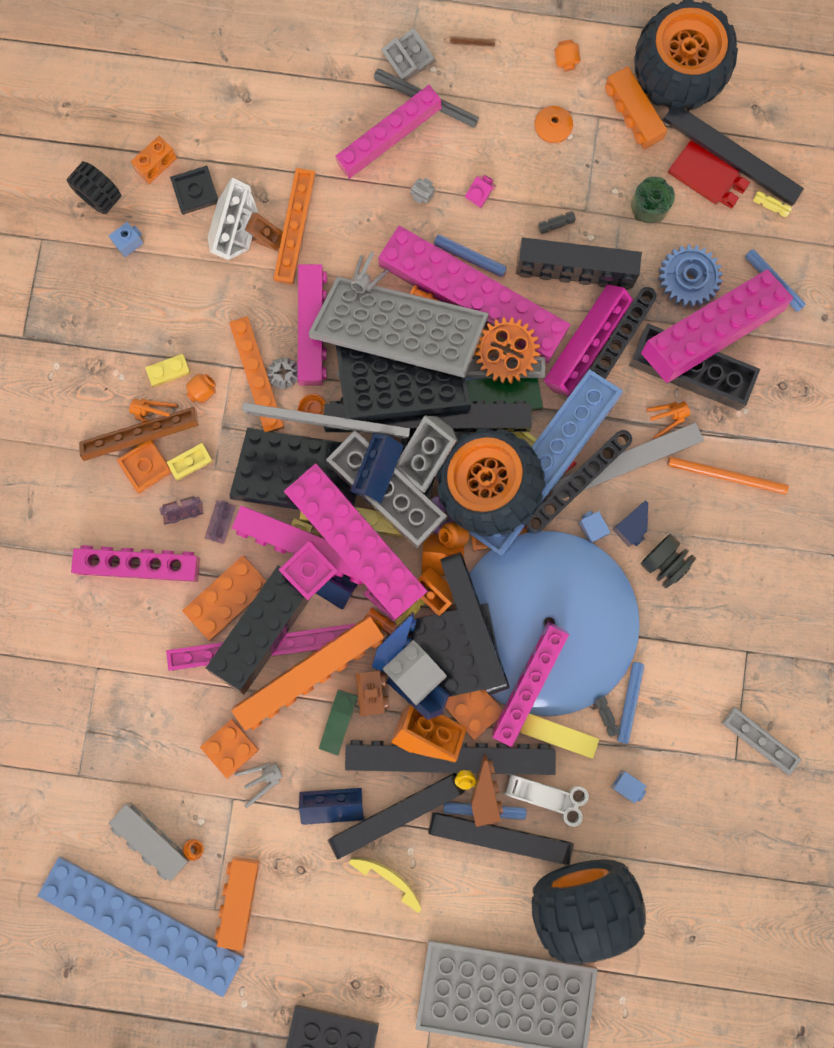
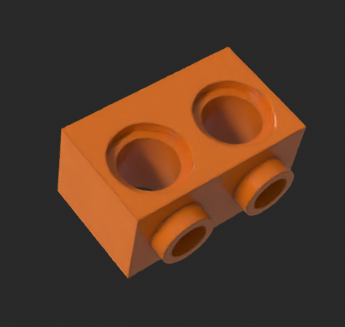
M159 135L130 162L135 171L150 184L177 157L173 148Z

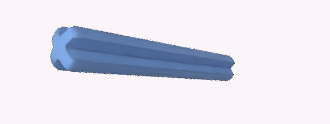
M437 235L434 240L435 246L500 277H503L506 272V266L442 235Z
M754 249L746 254L745 258L759 273L768 269L793 296L790 305L795 311H800L806 305Z
M633 662L619 728L620 733L617 738L618 742L628 744L630 740L644 670V664L639 662Z
M447 802L444 804L443 811L445 814L473 816L470 803ZM502 806L503 814H500V818L526 819L525 808Z

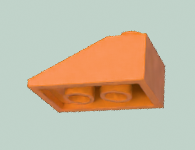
M408 704L401 713L391 742L411 753L456 762L467 728L444 715L427 720L411 704Z

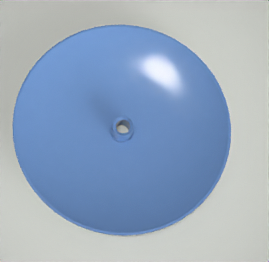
M540 531L536 534L526 533L517 536L502 557L493 550L489 551L469 573L480 604L489 603L499 656L510 687L490 695L498 702L506 704L545 628L543 621L547 617L553 620L554 625L567 630L569 636L529 714L557 716L580 711L594 704L597 698L606 696L625 675L634 657L639 637L637 601L630 582L622 569L598 546L583 538L563 532Z

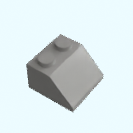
M414 640L383 668L386 674L415 705L447 677Z

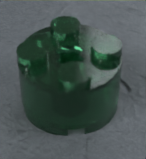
M652 176L644 179L637 186L631 200V209L635 219L645 223H657L664 220L674 203V189L661 177Z

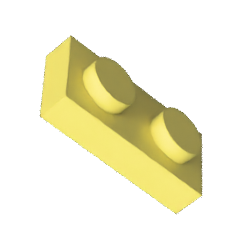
M183 354L145 367L153 388L191 374Z
M201 443L171 459L167 464L178 481L213 461L204 444Z

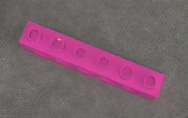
M80 545V549L73 548L71 573L76 575L198 582L200 558L194 556V552L183 551L182 555H176L174 551L162 550V554L154 553V550L141 549V552H133L134 549L121 548V551H113V547L102 546L101 550H93V546ZM99 556V563L93 566V557ZM115 557L120 559L117 567L112 566V560ZM139 558L140 566L134 569L132 562L134 559ZM159 559L161 566L159 569L154 570L152 564L155 560ZM175 561H181V568L178 571H174L172 567Z
M547 622L492 730V737L512 747L569 636L567 630Z

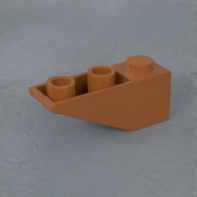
M486 754L483 755L471 796V807L476 827L501 822L500 814H503L501 801H497L495 794L499 793L497 781H492L491 774L495 773L492 760L488 761Z

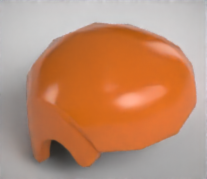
M308 394L300 400L297 411L324 415V404L327 403L321 395Z

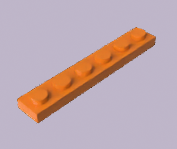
M301 168L295 169L273 277L275 282L294 284L316 175L315 171Z
M248 316L230 321L229 325L255 404L278 408ZM259 416L264 432H274L285 428L283 421L280 419Z

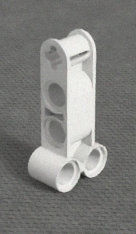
M508 774L510 778L506 792H503L504 795L562 813L563 821L571 827L581 824L583 816L578 807L585 805L588 801L589 795L586 789L575 785L567 792L514 774ZM576 790L583 792V798L580 801H574L573 793ZM573 810L577 812V818L571 822L567 820V814Z

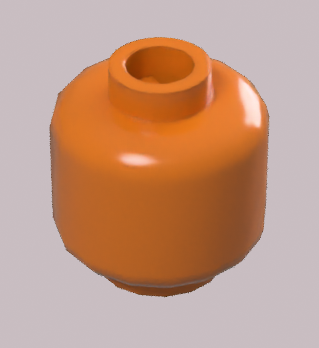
M573 40L561 41L554 49L556 65L559 68H564V71L574 70L575 65L581 61L579 45L573 42Z
M206 373L204 375L197 374L186 384L188 391L186 395L194 403L196 401L205 403L216 393V383Z
M455 521L447 522L440 528L439 540L448 549L463 547L469 540V531L459 526Z

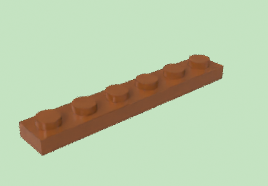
M195 407L171 413L169 416H161L80 441V457L83 461L197 427L199 426L197 411Z

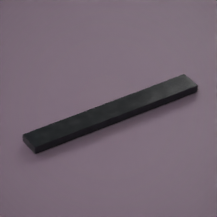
M671 106L662 120L789 205L793 206L804 189L802 186L683 107Z

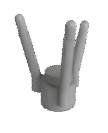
M373 251L370 252L361 272L363 255H360L353 279L350 282L351 288L358 293L370 292L372 287L389 272V269H386L370 283V276L366 273V270L374 255Z
M268 762L264 765L235 773V776L264 770L261 772L263 776L244 786L245 789L264 780L266 783L270 782L245 804V808H248L274 785L280 783L279 779L283 778L276 762L273 764Z

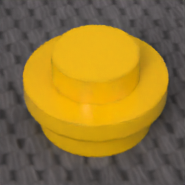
M462 770L457 773L455 784L461 789H470L476 784V778L471 771Z

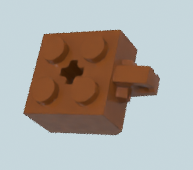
M381 671L355 674L360 707L359 716L386 713L385 709H389L388 696H384L383 688L387 687L386 676L381 675Z

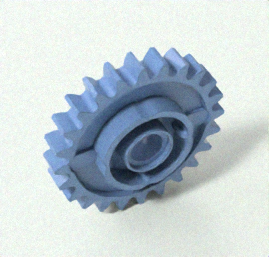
M688 244L686 249L680 246L678 251L673 249L671 255L667 254L666 260L662 261V267L658 271L662 275L658 277V280L663 282L659 287L665 288L663 295L670 294L669 301L673 298L675 299V305L682 302L683 308L687 303L693 308L696 303L698 307H701L703 302L707 304L710 298L713 299L715 297V292L720 290L718 285H721L723 280L719 278L723 273L718 270L721 268V265L715 264L718 258L712 259V252L705 253V247L699 251L698 245L694 249L691 248L690 244ZM686 274H692L694 279H689Z

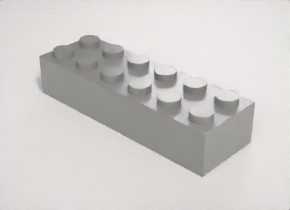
M354 430L326 459L327 465L351 488L369 443ZM396 468L381 503L360 495L416 549L446 519V515Z

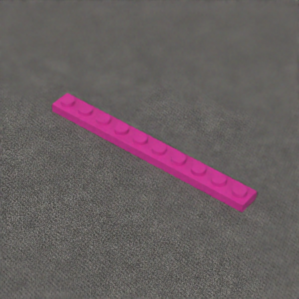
M356 623L287 633L272 656L318 650ZM223 642L166 650L168 671L207 666Z

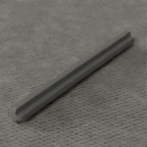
M377 69L374 74L375 80L411 98L422 90L381 69ZM441 99L442 109L439 110L440 112L473 128L476 127L479 121L478 116Z

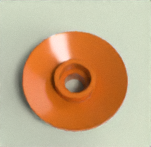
M559 106L543 108L535 119L536 133L541 139L549 143L564 141L570 136L573 129V119L570 113ZM554 119V120H557L558 122H557V123H553L551 120Z

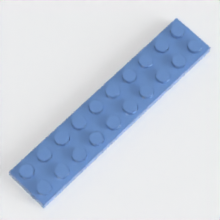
M590 369L532 446L541 461L545 474V487L542 490L543 499L541 503L623 394L622 389ZM502 486L501 489L498 491V493H500V492H502V491L504 490V487H503V486ZM521 524L514 528V532L505 535L498 533L493 536H483L469 531V534L502 557L524 526Z
M61 856L58 857L38 894V897L221 997H224L245 957L232 949L217 947L216 940Z

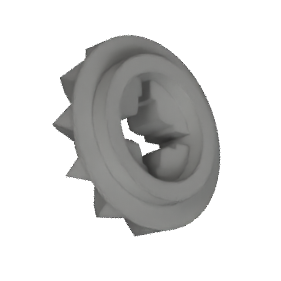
M280 357L277 360H273L267 372L270 383L279 389L292 387L298 380V366L290 358ZM281 366H283L285 371H289L285 374V380H283L281 374H277L281 372Z

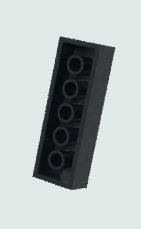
M522 237L518 251L516 274L524 278L535 276L542 280L559 279L560 282L564 283L576 281L582 285L592 283L598 284L600 287L612 285L628 290L633 288L640 275L642 252Z
M647 323L629 363L630 367L662 379L641 352L647 341L663 332V329ZM717 352L676 377L670 383L740 411L747 405L761 369Z
M279 565L275 568L206 667L210 674L243 695L248 691L309 602L279 571L281 568Z

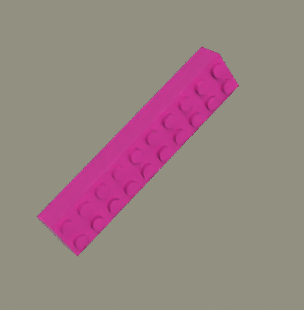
M398 225L378 257L381 268L389 269V272L412 286L416 285L418 289L426 293H432L434 295L433 298L444 303L489 313L485 328L488 330V323L495 326V319L500 324L503 317H505L507 322L513 317L514 323L521 319L522 327L528 323L529 328L527 331L534 329L535 333L532 337L539 338L534 344L541 346L535 352L540 353L539 357H545V363L547 364L571 325ZM502 332L498 336L507 340L508 334ZM519 340L516 343V346L521 349H524L526 347V342L524 340Z

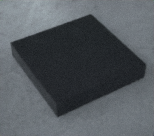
M207 165L170 177L182 215L217 204L218 197Z

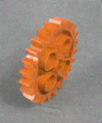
M503 317L500 324L495 319V326L488 323L489 330L482 331L484 337L480 338L481 344L477 345V349H480V351L474 353L475 356L481 357L476 361L477 364H484L480 370L485 371L488 369L486 376L490 377L493 374L495 382L500 377L503 384L506 378H508L510 384H512L515 377L520 382V375L527 378L526 371H534L531 364L538 365L534 357L540 356V353L535 352L541 346L534 344L539 340L538 337H532L535 333L534 329L527 331L529 324L527 323L522 327V320L519 319L517 323H514L513 317H511L509 322ZM500 333H507L508 337L506 341H497V337ZM519 340L526 342V347L523 350L516 349V343ZM491 343H496L504 348L510 346L513 352L524 355V358H519L512 353L505 355L502 349L491 346ZM493 351L499 352V358L496 361L489 359V355ZM511 359L518 360V365L514 369H510L507 366L508 361Z

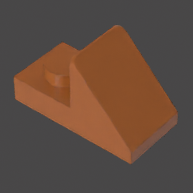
M252 212L244 229L252 235L251 241L278 251L283 231L257 212Z

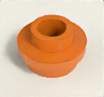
M196 839L188 840L183 846V854L190 861L198 860L204 851L203 844Z

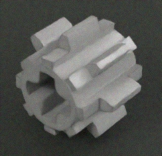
M424 178V180L417 179L410 191V194L414 197L413 200L419 204L422 202L429 203L436 191V188L432 186L433 182L427 178Z

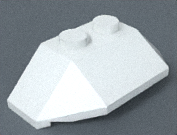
M234 178L230 179L217 202L207 237L210 253L226 260L249 250L252 235L244 229L252 212L258 213L250 186Z

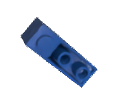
M411 612L378 646L372 668L385 672L383 668L410 644L411 639L407 637L409 631L413 632L417 621L413 619L415 612Z

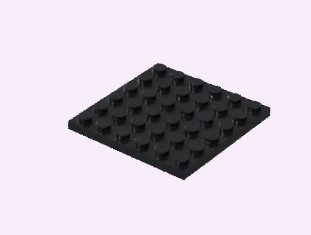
M336 345L345 419L371 421L471 410L465 377Z

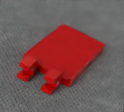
M690 140L668 170V174L715 205L719 201L730 209L735 206L739 197L729 192V190L733 188L743 194L750 184L748 180L740 177L738 170Z

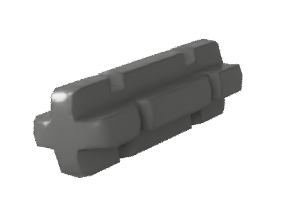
M573 211L565 213V215L561 214L550 218L547 222H539V232L543 234L548 232L549 229L552 231L566 226V223H574L576 220Z
M601 696L595 700V704L600 709L599 714L604 726H607L608 735L613 737L618 735L620 731L618 726L615 725L616 721L610 707H607L608 702L606 698Z

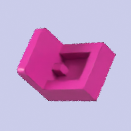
M483 175V177L476 176L465 198L482 208L492 190H495L497 186L493 184L494 180L487 175Z

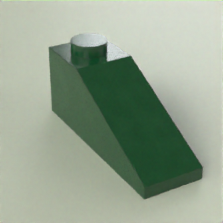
M338 689L319 746L320 750L339 755L358 700L357 695Z

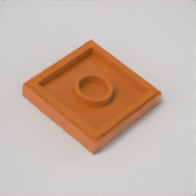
M153 440L141 443L116 459L138 494L172 473Z

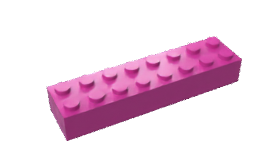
M766 269L649 339L641 354L661 378L668 383L784 312L793 300V296Z
M315 463L284 490L287 496L394 619H397L428 591L319 465Z

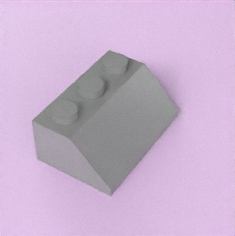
M424 416L396 464L395 468L422 492H426L457 441L453 429L437 416Z

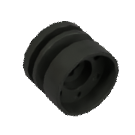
M672 534L666 536L640 563L649 573L657 569L660 570L656 577L657 581H660L665 576L667 577L662 583L665 589L677 583L690 570L691 565L696 560L693 554L685 560L683 559L689 551L687 549L680 553L676 552L680 542Z

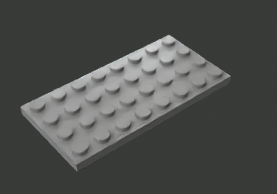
M337 276L309 331V338L465 377L482 331L487 323L489 313L375 285L370 292L358 293L351 288L350 279Z
M429 940L415 1030L523 1048H587L598 969L593 966L570 964L556 960Z

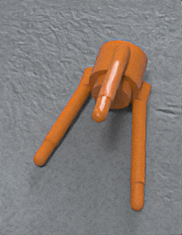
M134 398L130 404L129 412L135 415V419L145 422L148 420L143 416H147L149 412L164 416L170 415L168 412L151 408L150 405L175 408L178 405L175 403Z
M685 401L647 408L648 412L669 409L667 412L650 417L651 421L669 415L673 420L676 419L675 422L653 437L654 439L664 435L678 424L685 422L684 418L690 416V409Z

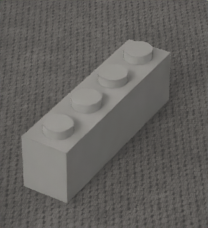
M131 802L125 804L108 823L112 826V832L118 837L122 836L127 841V846L133 851L137 850L142 855V860L149 866L153 865L158 870L157 874L164 880H173L190 861L185 858L183 850Z

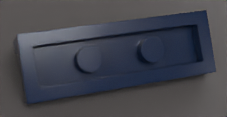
M373 433L351 492L369 497L381 503L402 452L403 444L388 435Z
M343 574V577L334 575L316 594L338 608L344 609L350 596L359 584L350 581L351 578Z
M388 676L386 683L427 720L443 714L449 694L439 685L415 705Z
M362 788L299 792L301 824L364 820Z

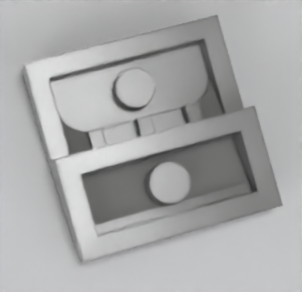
M414 28L399 40L396 37L381 49L402 80L416 75L436 61Z

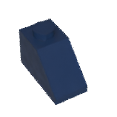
M645 500L612 529L628 547L633 544L638 546L645 539L643 535L647 532L648 502Z

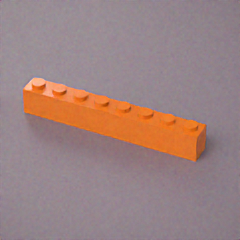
M371 614L233 706L231 712L245 731L250 728L252 730L256 729L262 724L261 720L267 716L269 719L280 712L279 708L284 705L288 707L297 701L296 697L301 693L303 695L308 694L314 689L313 685L319 681L321 684L331 678L330 674L335 670L338 672L342 671L348 666L347 662L353 658L355 660L360 659L366 654L365 650L370 647L374 649L382 644L384 633Z

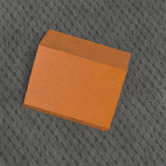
M431 534L423 542L421 574L429 567H432L440 576H445L440 559L461 552L464 558V546L448 549L440 542L439 535Z

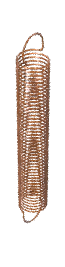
M471 37L450 38V42L457 41L459 45L481 43V46H496L493 45L496 39L485 38L469 42Z

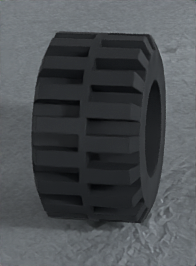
M84 161L66 179L70 188L84 202L102 214H107L122 197L117 186L105 174L92 164Z

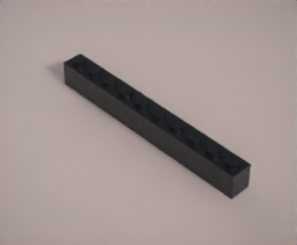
M330 401L329 404H324V415L345 418L344 405L341 404V401ZM473 401L471 410L365 421L410 428V432L416 431L424 416L439 417L454 432H477V429L491 428L493 431L503 429L509 432H530L532 428L531 404H526V401H514V404H506L505 401H494L493 404H485V401ZM324 426L326 433L353 432L351 430Z
M350 740V744H346L345 771L458 773L462 770H468L472 773H478L483 755L486 754L488 761L492 760L495 773L492 774L556 775V749L550 748V744H538V748H529L530 744H517V747H509L504 743H496V747H488V743H475V747L467 746L466 742H462L456 762L411 753L393 743L392 745H384V741L372 740L371 744H363V740Z

